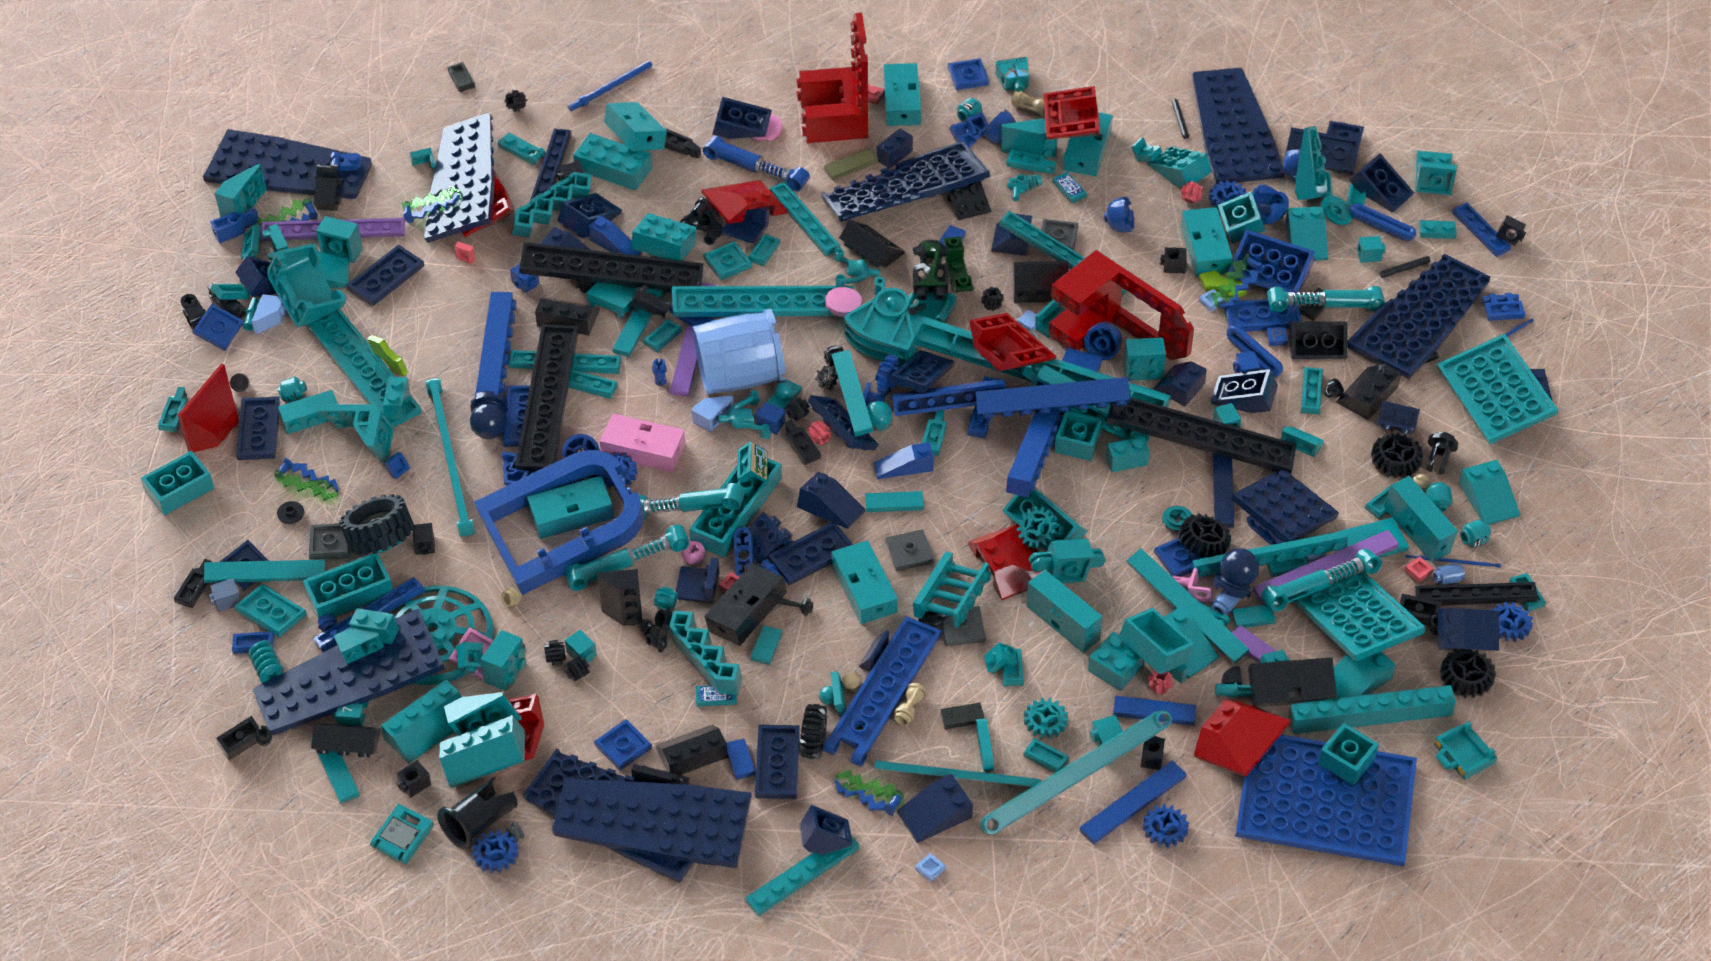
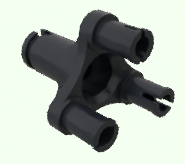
M705 197L698 198L690 214L683 216L680 221L681 223L696 227L697 230L707 232V235L704 237V242L707 245H713L715 240L722 235L721 229L723 227L716 220L718 211Z

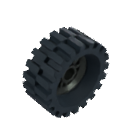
M386 494L381 495L379 498L375 496L369 501L364 500L360 505H354L352 510H347L345 512L346 515H342L339 521L349 549L357 555L361 553L368 555L370 552L375 554L379 550H388L387 547H394L398 545L397 542L399 541L403 542L405 536H410L411 531L414 530V523L404 498L394 494H390L387 497Z

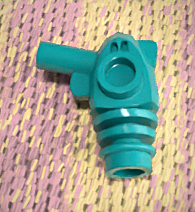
M1019 174L1015 178H1008L1007 188L1013 190L1012 200L1017 202L1019 201L1020 194L1041 186L1042 177L1036 174L1027 175V177Z

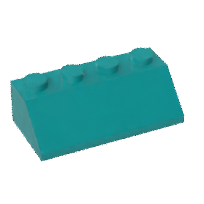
M1035 487L1034 491L1031 490L1029 497L1014 495L1002 510L1020 527L1021 524L1018 523V520L1023 521L1022 513L1027 515V509L1034 511V506L1040 509L1043 506L1047 510H1051L1054 512L1053 515L1058 518L1055 523L1060 525V527L1055 528V531L1058 532V535H1053L1055 540L1082 539L1088 532L1037 487Z
M444 680L381 725L384 740L410 764L455 732L448 724L444 706L462 698L461 694L450 682Z
M513 716L440 742L439 759L449 786L453 788L524 762L525 730Z

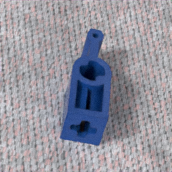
M252 208L250 211L242 214L238 212L227 214L210 221L215 238L218 243H222L244 234L246 228L255 224L259 225L260 221L256 208Z

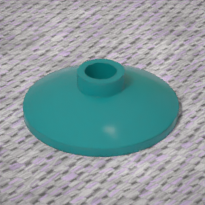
M1328 195L1322 200L1321 207H1323L1324 214L1329 220L1338 225H1347L1351 222L1350 207L1344 200L1334 195Z

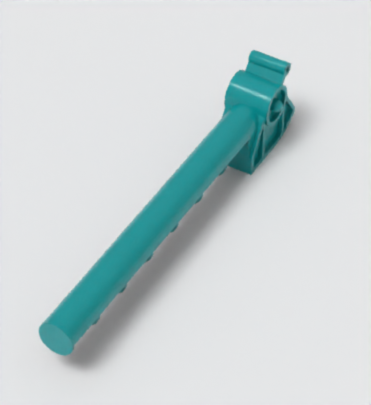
M881 276L876 277L874 280L875 298L847 313L844 317L846 340L856 351L866 357L885 362V357L888 354L899 357L898 365L900 368L916 354L919 346L999 371L974 348L971 331L918 314H909V298L907 294L898 288H886L885 278ZM1059 359L1031 364L1039 368L1046 365L1076 382L1115 378ZM1026 366L999 371L1030 381L1022 375ZM1129 382L1130 397L1169 408L1171 395Z

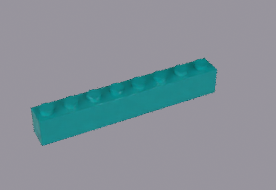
M1451 685L1292 703L1288 719L1291 720L1292 734L1336 730L1343 723L1353 728L1453 716L1456 699Z

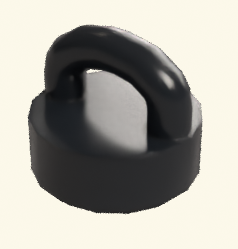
M237 373L230 379V386L236 392H243L249 387V378L243 373Z
M1333 378L1328 381V385L1325 388L1326 397H1339L1344 394V388L1338 379Z
M669 609L658 610L655 615V624L660 628L665 624L669 626L673 613Z

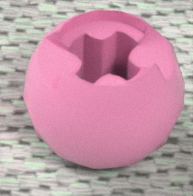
M690 541L689 547L682 551L681 555L687 564L698 565L705 559L706 550L702 543Z

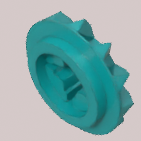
M1171 506L1164 511L1162 523L1166 525V529L1171 528L1173 532L1175 530L1180 531L1181 524L1192 513L1183 506ZM1180 516L1179 522L1176 523L1175 520Z

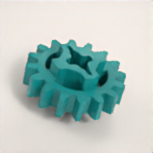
M1034 506V511L1027 509V515L1022 513L1023 521L1018 520V523L1021 524V527L1017 528V531L1021 532L1018 537L1023 540L1025 545H1029L1033 549L1035 547L1042 549L1043 545L1048 547V541H1055L1053 535H1058V532L1055 531V528L1060 527L1059 524L1055 523L1058 518L1053 515L1054 512L1047 510L1043 506L1041 509Z
M1042 697L1040 702L1033 700V706L1027 705V710L1024 711V725H1027V731L1033 730V736L1040 734V739H1043L1044 735H1047L1049 739H1051L1053 734L1058 737L1059 731L1064 732L1065 726L1068 725V712L1065 711L1064 705L1059 706L1058 700L1053 703L1051 698L1048 701H1044Z

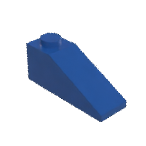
M602 216L597 217L588 226L590 241L609 252L637 256L643 253L633 250L632 240L613 222Z
M930 442L910 445L874 462L877 479L931 472L933 471L934 456Z

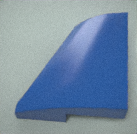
M981 113L967 117V120L964 122L950 125L949 130L957 143L964 141L970 148L983 135L985 129L988 131L990 127L984 114Z
M502 452L505 486L537 472L516 469L517 454Z

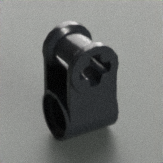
M185 294L180 299L183 314L190 327L194 329L206 311L195 295Z

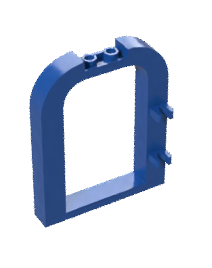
M597 450L581 451L474 501L484 525L522 595L565 575V569L571 564L583 565L626 545L640 531L644 520V510L637 492L632 493L629 487L626 488L624 486L626 484L625 474L622 465L614 456ZM590 476H603L612 483L624 504V509L619 517L590 532L585 527L580 530V537L547 553L542 548L537 551L539 557L518 567L516 566L494 524L495 521L528 506L527 496L570 485Z

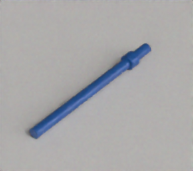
M647 61L592 93L579 97L576 102L568 105V109L572 112L581 106L588 105L591 100L652 67V62Z

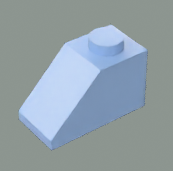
M262 295L252 319L255 333L259 334L280 324L283 317L287 315V310L279 296Z
M722 396L703 399L692 409L693 423L711 433L720 424L718 423V415H728V411L733 406V397Z

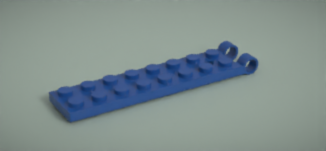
M905 616L831 735L827 738L823 751L834 755L842 741L856 747L851 757V763L860 767L863 766L867 754L905 695L908 685L913 682L941 637V630ZM862 727L863 730H856V728Z

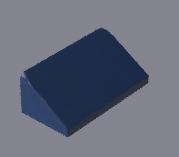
M888 630L875 638L861 660L860 668L867 671L872 670L890 641Z

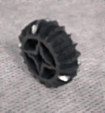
M1390 432L1388 436L1383 434L1382 438L1378 437L1376 442H1374L1371 458L1375 469H1380L1381 474L1387 473L1388 477L1393 475L1395 479L1401 476L1404 479L1406 475L1411 477L1421 467L1423 453L1422 447L1419 446V441H1414L1413 437L1408 438L1406 434L1403 436L1399 432L1394 435Z
M1200 513L1197 515L1192 514L1180 526L1178 537L1180 538V544L1184 545V549L1189 550V554H1196V558L1198 556L1206 558L1223 555L1231 545L1230 530L1226 528V524H1221L1220 520L1214 519V516L1208 517L1207 514L1202 516Z
M1453 650L1452 653H1448L1446 658L1442 660L1440 668L1441 681H1444V686L1451 685L1452 690L1456 691L1457 696L1463 694L1466 699L1468 695H1471L1474 699L1476 695L1482 696L1484 692L1488 693L1490 687L1493 686L1496 677L1495 665L1491 664V658L1486 659V653L1479 654V650L1475 652L1472 650Z
M808 704L806 706L800 738V754L802 757L819 759L822 756L827 730L828 711L826 706L821 704Z

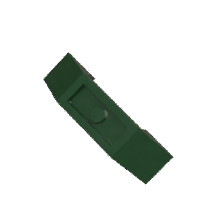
M961 236L943 238L944 246L948 247L945 262L948 263V277L952 292L974 291L971 275L967 274L964 262V247Z

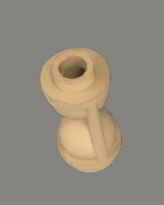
M1022 91L1014 93L1011 104L1015 105V108L1028 109L1044 117L1043 99L1030 97Z
M919 683L908 685L906 691L907 702L902 703L894 712V720L899 725L908 726L909 723L913 722L915 715L914 705L920 703L927 695L923 685Z

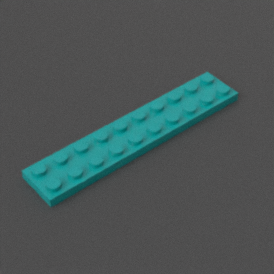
M844 285V287L854 289L853 285ZM672 286L673 317H732L763 313L764 309L769 308L774 316H837L833 315L826 308L825 301L828 292L838 287Z
M338 309L306 325L368 404H375L384 414L383 400L388 378L395 377V375L382 359L373 353L371 346L342 310ZM411 395L406 405L407 410L404 421L389 420L394 427L422 413L421 407Z

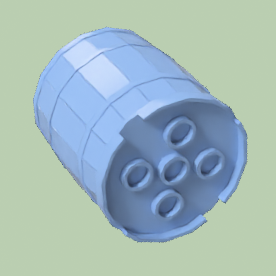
M770 308L764 309L763 313L732 316L693 326V339L699 371L707 395L752 388L776 380L779 383L785 382V377L783 378L782 374H785V364L779 333L775 334L774 324H776Z

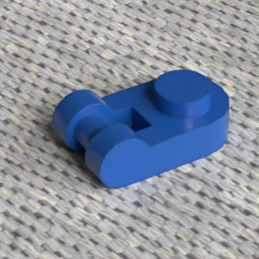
M332 152L330 155L331 164H338L340 171L358 170L363 165L362 156L358 153L340 154L339 152Z

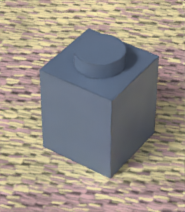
M233 578L210 586L212 594H209L212 606L216 605L219 612L233 608L241 601Z

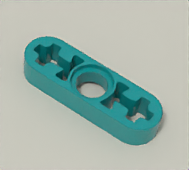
M987 718L976 719V732L983 772L994 771Z

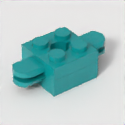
M1088 539L1051 541L1047 552L1033 553L1029 557V562L1034 572L1046 570L1061 583L1085 582L1090 568L1103 566L1106 559L1101 548H1091Z

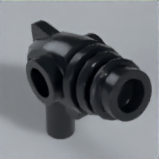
M643 619L639 623V628L646 638L647 644L657 648L660 653L663 652L667 647L669 626L665 624L660 628L652 623V621Z

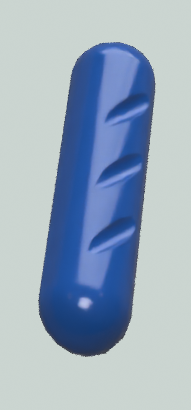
M1355 203L1349 208L1350 215L1354 219L1404 241L1413 240L1417 234L1414 227L1362 204Z
M1232 325L1227 329L1228 340L1240 351H1255L1262 370L1271 369L1275 378L1282 374V363L1241 327Z

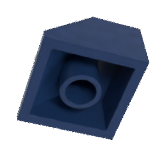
M1016 214L1032 224V215ZM997 223L991 252L1027 256L1029 243Z
M246 256L235 273L239 277V281L246 287L249 295L262 297L263 294L273 295L276 293L267 274L271 262Z
M1192 361L1174 365L1157 383L1154 390L1171 395V400L1186 406L1205 385L1207 369Z
M814 805L810 806L800 822L803 848L811 853L816 852L823 855L852 845L848 819Z

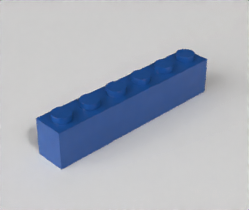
M1004 379L931 388L925 393L915 391L893 393L895 416L977 406V391L1006 389Z

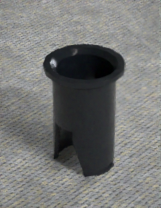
M496 777L490 778L488 782L453 807H442L438 810L437 818L442 831L458 848H469L472 844V838L512 809L517 808L518 801L514 791L495 796L496 792L493 787V781Z

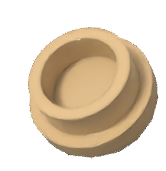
M1416 474L1412 477L1423 492L1429 488L1430 480L1426 475Z
M513 587L505 589L501 594V600L507 607L517 606L522 598V593Z
M857 671L843 676L842 685L845 689L857 693L861 686V675H858Z

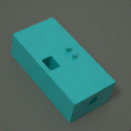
M917 63L883 64L886 125H921Z
M638 102L606 103L604 123L632 151L664 150L667 130Z
M1098 112L1101 135L1069 138L1064 154L1063 171L1098 176L1112 130V114Z
M1217 207L1182 211L1180 226L1195 277L1214 270L1219 274H1227L1233 258Z
M601 476L527 496L529 512L539 539L614 519L612 502Z
M1410 476L1392 484L1384 505L1387 512L1432 563L1448 555L1452 550L1458 530Z
M868 540L832 551V567L860 624L898 613V598Z
M1042 571L1028 582L1027 607L1076 648L1084 653L1100 640L1102 615L1048 571Z

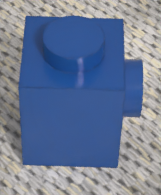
M519 263L510 269L511 280L518 289H522L527 293L540 284L539 276L520 274Z
M1255 351L1236 354V360L1233 362L1235 373L1260 371Z
M765 402L755 413L756 425L762 426L767 424L770 427L769 431L777 435L785 423V410Z

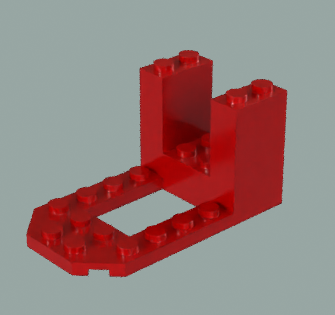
M862 12L853 14V20L850 22L851 33H854L850 35L851 46H854V48H851V59H854V61H851V67L799 71V78H796L797 89L800 88V91H797V101H801V108H804V114H801L802 124H805V126H802V137H806V143L868 139V54H865L864 45L867 42Z
M1095 250L1052 284L1051 298L1067 309L1049 322V334L1052 339L1057 340L1066 348L1080 351L1085 347L1084 339L1090 328L1098 323L1107 322L1111 324L1116 323L1138 339L1163 338L1166 357L1170 360L1186 358L1191 354L1194 327L1191 322L1187 323L1183 314L1185 311L1182 306L1098 250ZM1122 289L1127 290L1137 299L1142 300L1151 308L1161 313L1159 332L1121 307Z

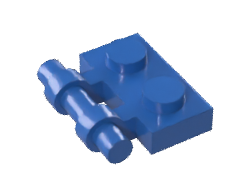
M1509 292L1504 295H1496L1493 293L1481 298L1482 303H1485L1484 309L1488 321L1524 319L1525 311L1522 301L1519 300V294Z

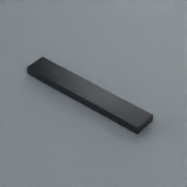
M1535 582L1415 586L1414 589L1416 597L1442 602V605L1537 602L1538 599Z

